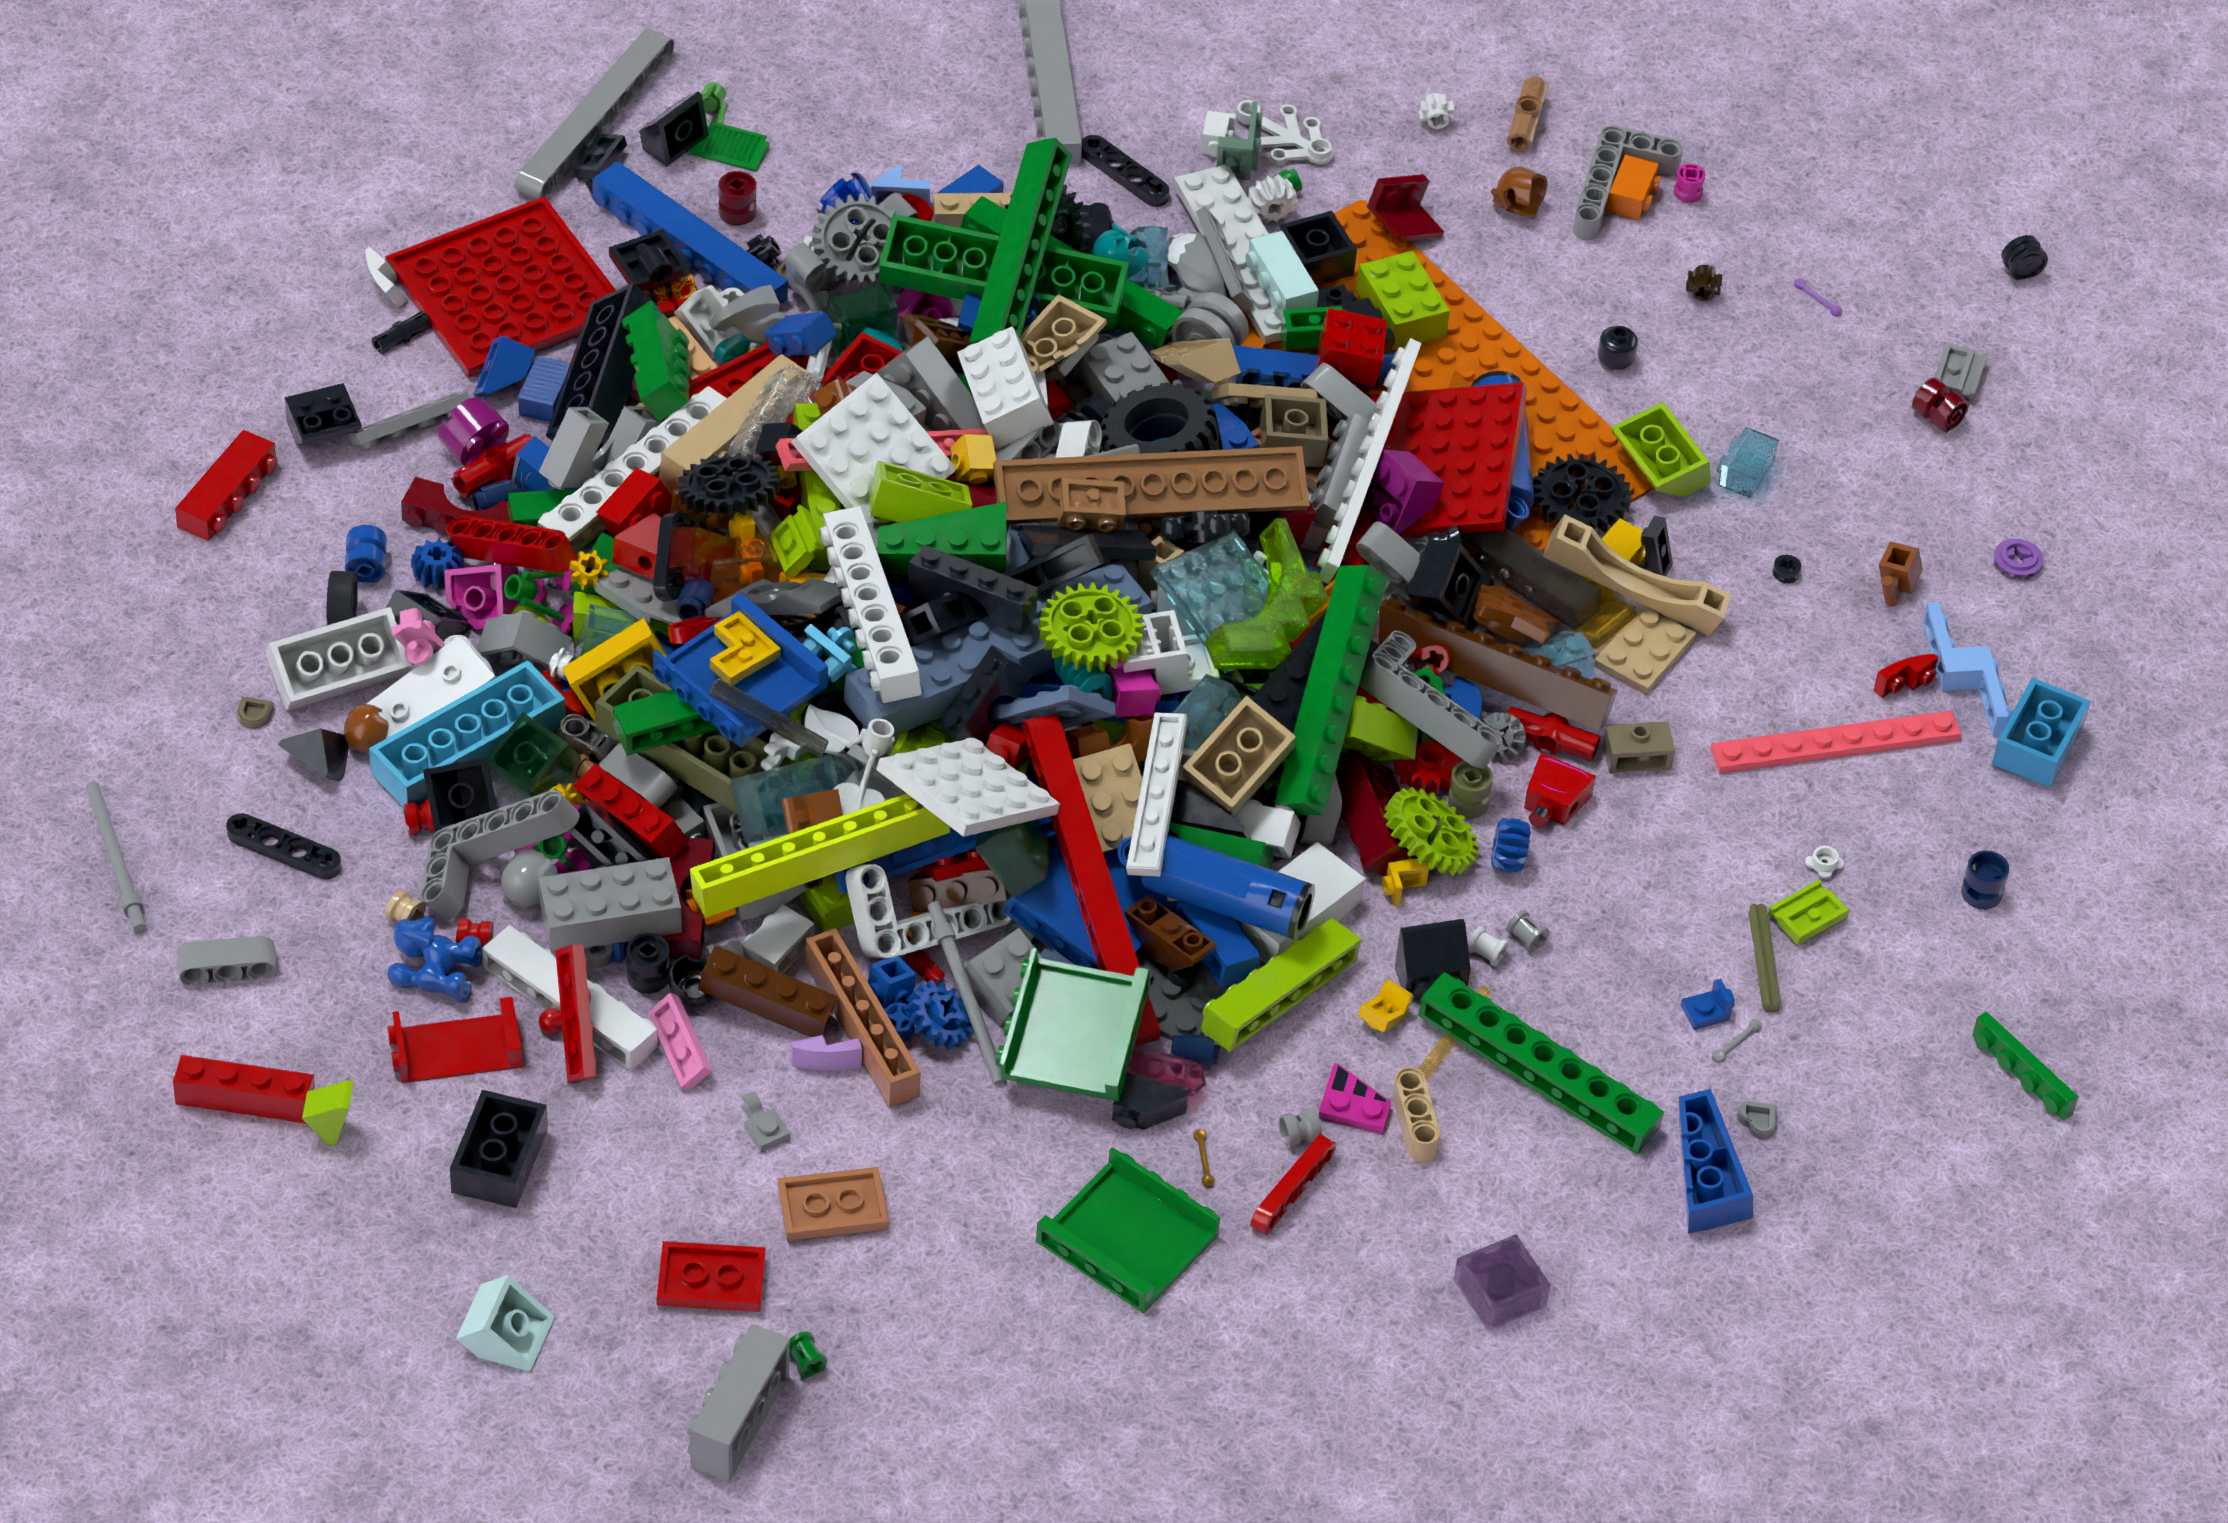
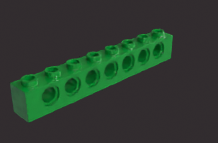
M1444 972L1422 996L1418 1012L1420 1018L1637 1155L1659 1130L1664 1111L1658 1108L1655 1103L1645 1100L1631 1091L1625 1084L1619 1083L1604 1074L1598 1067L1582 1060L1570 1049L1560 1046L1549 1039L1543 1032L1527 1025L1515 1014L1508 1013L1494 1004L1488 997L1482 996L1466 986L1461 980L1453 978Z

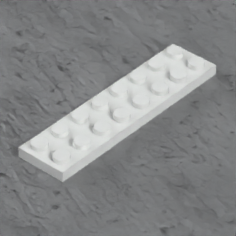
M1222 165L1174 177V187L1202 235L1205 236V233L1197 217V210L1207 207L1219 220L1254 303L1253 307L1245 312L1263 344L1280 341L1282 317L1278 310L1273 309L1266 290L1260 288L1258 277L1254 270L1248 268L1245 257L1249 251V240L1268 235V232L1256 211L1249 206L1248 197L1230 166Z

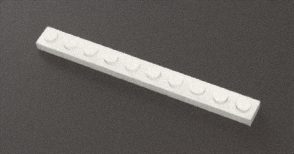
M1411 338L1405 348L1399 347L1394 355L1392 364L1396 365L1395 370L1391 369L1384 382V386L1388 387L1387 392L1382 391L1375 407L1380 410L1378 414L1374 413L1367 429L1372 431L1371 435L1365 436L1359 449L1363 456L1362 458H1357L1351 474L1355 476L1354 481L1349 480L1342 495L1347 500L1339 505L1334 517L1338 524L1331 527L1325 542L1329 543L1330 546L1328 549L1324 548L1317 562V565L1321 567L1317 579L1327 584L1330 583L1342 561L1420 349L1421 343Z

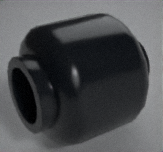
M1617 325L1603 330L1598 345V358L1600 362L1606 367L1619 370L1632 365L1636 358L1638 337L1635 332L1627 327Z

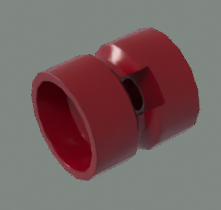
M732 171L724 174L719 179L718 214L725 223L740 226L748 224L756 217L757 182L752 175L744 171Z
M1933 377L1927 380L1916 392L1912 401V409L1924 418H1931V423L1943 432L1948 433L1959 425L1966 416L1969 409V401L1954 391L1950 392V387Z

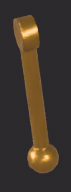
M1197 1129L1194 1131L1193 1138L1198 1142L1204 1174L1201 1181L1205 1187H1211L1215 1182V1178L1210 1174L1204 1141L1207 1138V1133L1203 1129Z

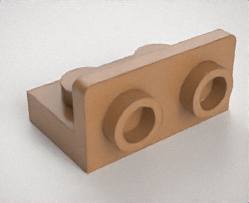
M1073 478L1061 479L1059 484L1061 513L1058 517L1059 527H1068L1072 530L1083 528L1099 529L1103 532L1120 529L1126 516L1124 482Z

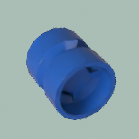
M359 525L349 530L346 536L347 555H345V571L356 572L358 582L376 583L385 575L387 535L383 530L372 525Z

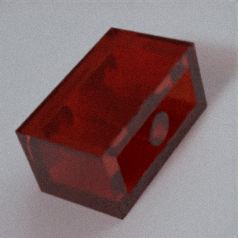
M695 526L670 531L669 568L681 571L685 577H702L710 583H721L722 578L735 576V538Z

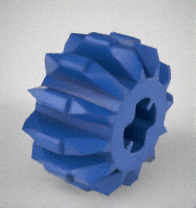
M440 538L436 542H430L426 539L424 546H416V550L411 558V568L413 569L415 581H421L424 588L432 583L437 591L439 584L445 586V570L464 568V560L460 547H454L451 540L442 543Z
M1502 818L1497 823L1491 854L1493 868L1508 873L1519 872L1524 868L1531 835V827L1528 822L1516 818Z

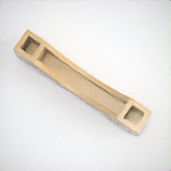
M1567 515L1562 517L1551 532L1543 557L1707 636H1710L1724 619L1732 596L1704 581L1673 579L1640 568L1614 552L1592 527Z

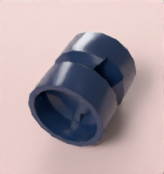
M1987 850L1978 851L1971 855L1968 860L1961 887V895L1970 906L1986 910L1996 907L2001 902L2009 875V864L2001 854Z

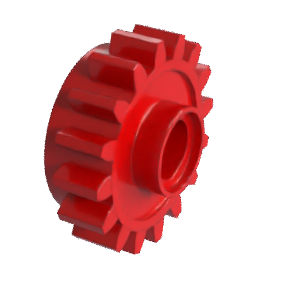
M1436 740L1421 745L1417 742L1415 760L1394 761L1395 775H1401V784L1406 783L1417 791L1422 788L1425 793L1433 792L1435 795H1439V792L1442 790L1449 792L1452 770L1463 759Z

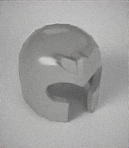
M522 849L516 852L501 875L502 889L506 894L503 897V902L512 903L514 906L520 907L524 913L527 912L528 907L539 906L538 878L558 875L557 868L552 861L534 849Z

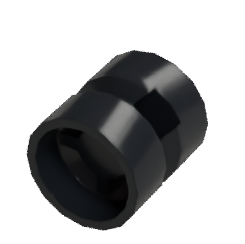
M653 933L639 934L632 938L626 950L627 980L629 985L640 993L651 994L661 991L669 983L670 948L668 942L663 937Z

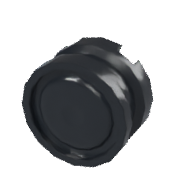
M2023 235L2013 239L2004 247L2001 253L2003 264L2008 268L2010 275L2015 280L2037 276L2048 263L2046 252L2041 248L2038 239L2033 235Z

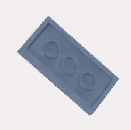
M1063 685L1060 687V690L1054 692H1038L1032 698H1017L1010 704L991 705L987 711V717L997 726L1006 722L1018 728H1023L1024 720L1056 713L1062 728H1069L1114 716L1115 703L1103 699L1101 694L1085 693L1079 691L1077 686Z

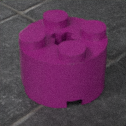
M472 397L457 405L449 413L452 418L448 424L445 425L442 422L438 430L440 442L463 466H466L479 459V453L482 450L492 446L507 444L509 424L484 398L480 401L477 397Z

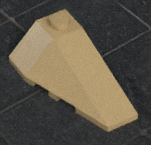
M1058 294L1020 336V341L1028 355L1034 374L1037 375L1087 345L1107 324V321Z
M1230 338L1173 342L1149 352L1151 358L1201 384L1213 383L1214 387L1230 383L1231 376L1241 373Z

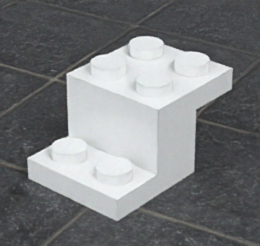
M1174 610L1143 615L1142 624H1144L1141 647H1137L1135 656L1129 655L1127 663L1121 661L1124 673L1152 669V677L1155 683L1159 684L1161 695L1220 685L1219 672L1206 633L1182 636Z

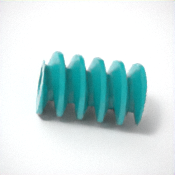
M1063 656L1055 658V673L1065 685L1077 686L1079 691L1085 693L1101 694L1102 698L1108 701L1112 699V679L1105 671L1102 672L1098 665L1093 666L1091 672H1088L1086 665H1081L1078 670H1075V662L1071 661L1064 666L1062 665Z

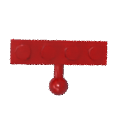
M584 944L569 945L555 950L561 1011L555 1008L546 1009L540 1014L538 1020L540 1029L546 1034L555 1035L563 1030L567 1083L583 1082L596 1077L597 1059L593 1050L592 1037L594 1027L590 1018L589 1004L591 994L587 986L586 970L588 962L584 954Z

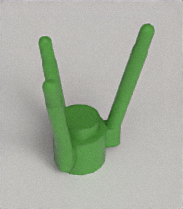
M710 82L705 85L701 93L706 112L717 110V123L723 124L725 110L728 107V103L724 101L726 91L720 84Z

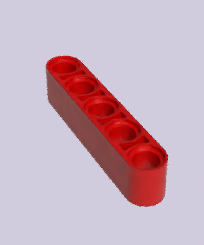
M470 516L458 517L452 520L446 527V532L453 545L460 547L463 558L556 573L570 570L571 561H578V557L567 536L560 530Z

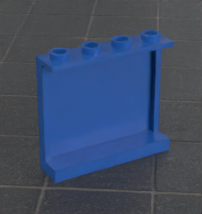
M742 593L731 599V613L667 657H664L657 650L653 652V673L656 679L662 684H667L675 691L681 701L688 702L697 710L702 719L710 721L726 739H731L740 748L828 687V665ZM740 611L781 648V656L779 659L730 687L709 668L710 658L728 649L714 635V625Z
M1057 843L1011 895L1003 913L1050 949L1058 951L1074 965L1099 970L1059 843ZM1115 850L1103 855L1136 954L1143 945L1126 919L1124 911L1148 894L1172 912L1176 908L1177 901H1168L1167 896L1145 889L1142 884V876L1128 875L1126 867L1119 860L1118 851Z

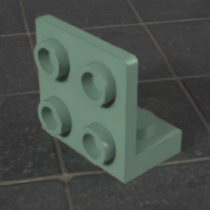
M1252 101L1248 140L1235 136L1219 137L1216 167L1222 165L1230 166L1237 179L1250 180L1251 170L1257 171L1263 113L1257 112L1258 102Z

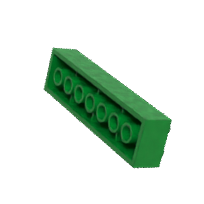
M893 214L879 264V283L964 300L967 291L983 296L1000 236ZM1046 245L1031 301H1033L1036 294H1038L1040 297L1039 305L1027 314L1035 311L1036 315L1039 316L1059 294L1106 319L1107 324L1102 329L1115 332L1128 280L1129 262Z

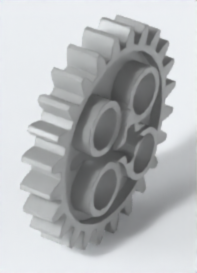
M860 194L858 201H854L852 196L848 195L847 203L844 204L838 198L835 203L836 209L827 205L826 214H819V223H815L813 232L816 233L812 236V243L816 244L813 252L816 255H820L819 258L827 264V274L833 271L836 272V282L845 277L846 286H849L852 280H856L858 288H861L863 281H868L869 285L874 287L875 279L878 278L879 280V264L886 240L877 239L874 235L883 234L887 237L892 216L896 214V208L888 211L885 209L887 201L884 200L880 205L875 204V196H872L869 202H865L863 194ZM857 219L860 222H862V224L853 225L849 222V220ZM871 221H874L875 223L867 232L866 240L861 241L852 260L847 261L846 259L854 251L855 243L862 239L866 227ZM842 242L845 245H847V247L838 248L834 245V243ZM869 257L873 262L864 263L859 258Z

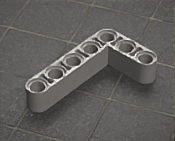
M1607 126L1603 128L1577 204L1573 225L1574 235L1582 240H1593L1598 236L1607 209L1609 191L1625 155L1658 163L1657 174L1670 176L1676 174L1680 167L1683 152L1682 144L1672 138L1623 127Z
M893 193L885 199L887 201L885 208L887 211L896 208V215L917 219L918 213L899 193ZM858 221L855 225H860L862 222ZM874 221L868 224L862 239L855 243L854 251L846 259L847 261L852 260L861 241L866 240L867 232L875 223ZM883 234L874 235L880 240H886L887 238ZM842 242L834 243V245L838 248L847 247V245H845ZM801 243L791 250L785 262L789 285L807 303L796 284L808 288L813 294L825 290L832 292L846 278L842 277L836 282V272L833 271L827 274V264L819 258L820 255H816L805 243ZM869 257L859 258L864 263L871 260Z
M1393 631L1364 666L1359 682L1360 687L1472 766L1479 769L1486 768L1503 742L1501 736L1406 669L1404 665L1416 649V643L1405 633Z
M551 790L438 830L431 838L428 847L420 893L421 900L441 920L448 921L453 919L462 910L470 865L571 830L579 820L578 810L559 791Z

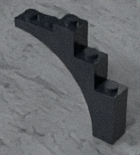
M1088 534L1002 574L1038 587L1039 594L1104 564L1105 561L1093 534ZM955 592L904 613L902 618L914 644H918L987 616L988 613L970 595Z

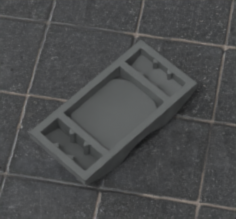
M814 577L801 584L798 582L772 583L763 579L715 603L705 610L706 618L727 616L731 613V599L739 593L746 596L767 615L822 613L842 601V587H837L834 583Z

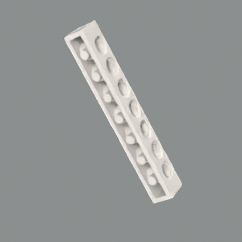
M709 386L699 394L693 395L687 404L670 414L659 426L650 429L644 438L636 444L630 445L625 453L615 461H610L596 476L587 479L581 488L572 495L566 496L552 511L543 514L538 521V527L563 531L575 553L579 552L607 529L596 514V511L637 467L659 478L661 452L727 398Z
M861 506L824 513L825 527L820 528L823 546L829 545L827 556L830 566H836L834 568V576L837 587L843 586L841 597L844 607H850L848 609V617L851 628L858 629L855 630L858 648L865 649V651H862L863 662L866 671L872 670L869 676L873 692L879 691L883 703L921 695L919 670Z

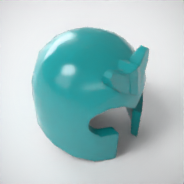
M1113 223L1111 225L1113 229L1105 231L1096 240L1092 255L1129 262V278L1142 270L1148 262L1149 255L1139 248L1135 251L1134 256H1131L1128 249L1134 247L1145 248L1146 245Z

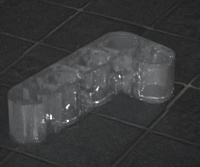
M789 365L772 374L760 391L729 446L727 453L730 457H734L738 452H741L742 457H746L750 453L753 454L754 459L761 457L755 452L763 424L785 423L790 412L794 414L795 403H817L814 394L823 386L795 365Z

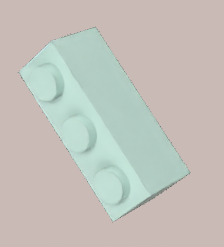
M1283 231L1250 239L1249 251L1245 256L1248 268L1254 270L1257 275L1260 288L1266 290L1269 295L1273 309L1278 310L1282 317L1283 310L1317 308L1319 290Z

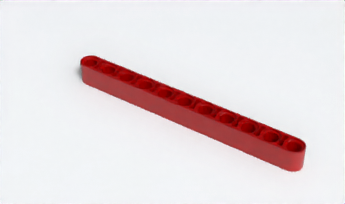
M1056 713L1024 720V737L1040 787L1045 789L1052 798L1060 803L1057 815L1050 816L1099 970L1134 976L1136 967L1140 968L1060 719ZM1149 994L1134 1046L1160 1039L1159 1025Z

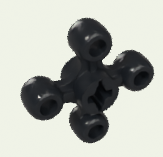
M1219 510L1190 512L1191 517L1162 518L1160 522L1163 540L1192 539V543L1221 542L1220 536L1249 535L1251 531L1248 513L1219 514Z

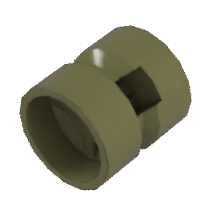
M1466 761L1456 764L1452 770L1450 781L1449 808L1455 806V813L1457 815H1463L1470 819L1483 815L1489 806L1493 781L1491 769L1488 766L1484 769H1479Z

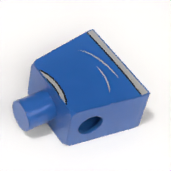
M535 436L516 454L511 484L515 483L519 492L559 490L552 487L548 483L549 479L539 473L550 448Z

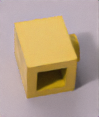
M963 434L950 447L952 454L951 462L956 470L957 481L969 482L972 485L983 484L994 473L993 463L996 460L992 435Z

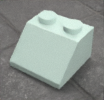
M506 1275L480 1285L456 1339L479 1358L529 1372L532 1370L555 1316L512 1278Z

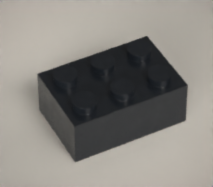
M482 1090L450 1167L451 1193L517 1208L548 1130L547 1105Z

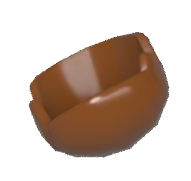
M360 704L349 712L344 723V736L347 744L352 749L370 754V747L386 739L389 723L379 715L378 712H382L381 708L371 704Z

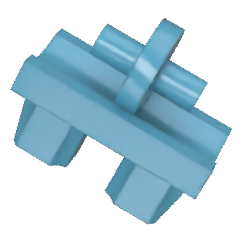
M812 624L804 630L808 638L804 641L803 645L818 658L823 654L828 657L824 663L828 665V679L832 683L845 673L849 674L858 670L851 663V656L844 651L847 650L849 653H852L856 648V645L852 643L854 632L851 629L842 627L837 631L834 627H831L827 631V635L831 637V640Z

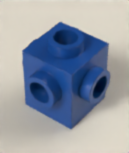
M899 956L871 964L868 983L883 1009L885 1010L893 1003L908 1005L907 998L913 993L915 988V972Z

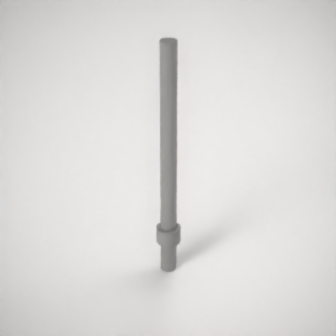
M90 782L86 785V790L122 894L121 905L126 915H129L134 932L141 933L147 928L141 912L143 910L141 898L134 891L99 784L97 782Z
M940 901L932 902L927 907L935 925L933 929L937 943L942 944L992 1081L994 1085L1005 1082L1006 1080L1001 1077L1000 1066L996 1065V1050L955 944L956 934L953 926L947 922Z

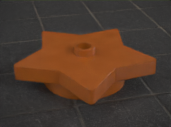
M1482 584L1470 612V616L1484 627L1505 638L1523 644H1532L1536 640L1545 645L1550 634L1556 633L1561 624L1560 620L1527 604L1503 585L1486 586Z

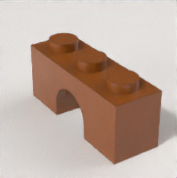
M1154 715L1125 717L1124 736L1119 743L1113 746L1109 744L1108 731L1095 724L1065 731L1072 759L1131 743L1137 763L1145 764Z

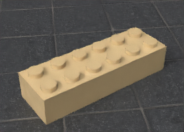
M781 354L661 452L659 479L662 480L682 512L686 514L689 511L686 509L685 504H681L678 494V477L683 476V470H691V464L701 465L700 459L712 460V455L723 458L724 454L728 453L730 457H734L738 452H742L747 455L752 453L753 457L757 456L758 454L755 452L763 424L785 423L794 412L795 403H802L807 397L810 377L808 371Z

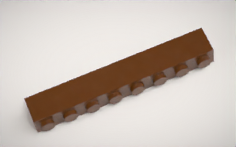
M1390 597L1389 600L1384 599L1381 601L1371 637L1374 642L1382 644L1393 631H1400L1411 637L1416 643L1414 651L1433 645L1443 646L1449 651L1451 656L1450 666L1446 671L1600 731L1606 725L1618 690L1611 688L1610 682L1601 678H1593L1591 680L1581 676L1582 672L1573 667L1564 666V668L1553 665L1551 659L1542 655L1532 657L1523 653V649L1517 645L1506 643L1504 646L1494 642V637L1483 632L1471 633L1464 630L1465 626L1456 621L1448 620L1447 623L1436 619V615L1428 610L1418 609V611L1406 607L1407 603L1400 599ZM1434 650L1431 652V658L1422 660L1440 667V661L1444 660L1443 654H1437ZM1421 654L1416 655V658L1421 660Z

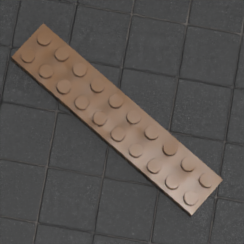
M1302 446L995 460L993 463L997 503L1007 502V524L1058 522V517L1061 513L1059 484L1062 478L1124 482L1125 518L1190 515V512L1219 510V514L1307 510L1310 506Z

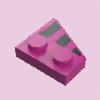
M1334 1063L1320 1106L1319 1119L1383 1134L1391 1109V1101L1344 1067Z

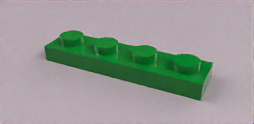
M1987 1011L1979 1015L1972 1034L1976 1044L1981 1049H1987L1997 1058L1998 1064L2002 1069L2011 1071L2020 1080L2022 1087L2026 1091L2033 1092L2040 1098L2050 1113H2056L2063 1121L2072 1116L2078 1095Z

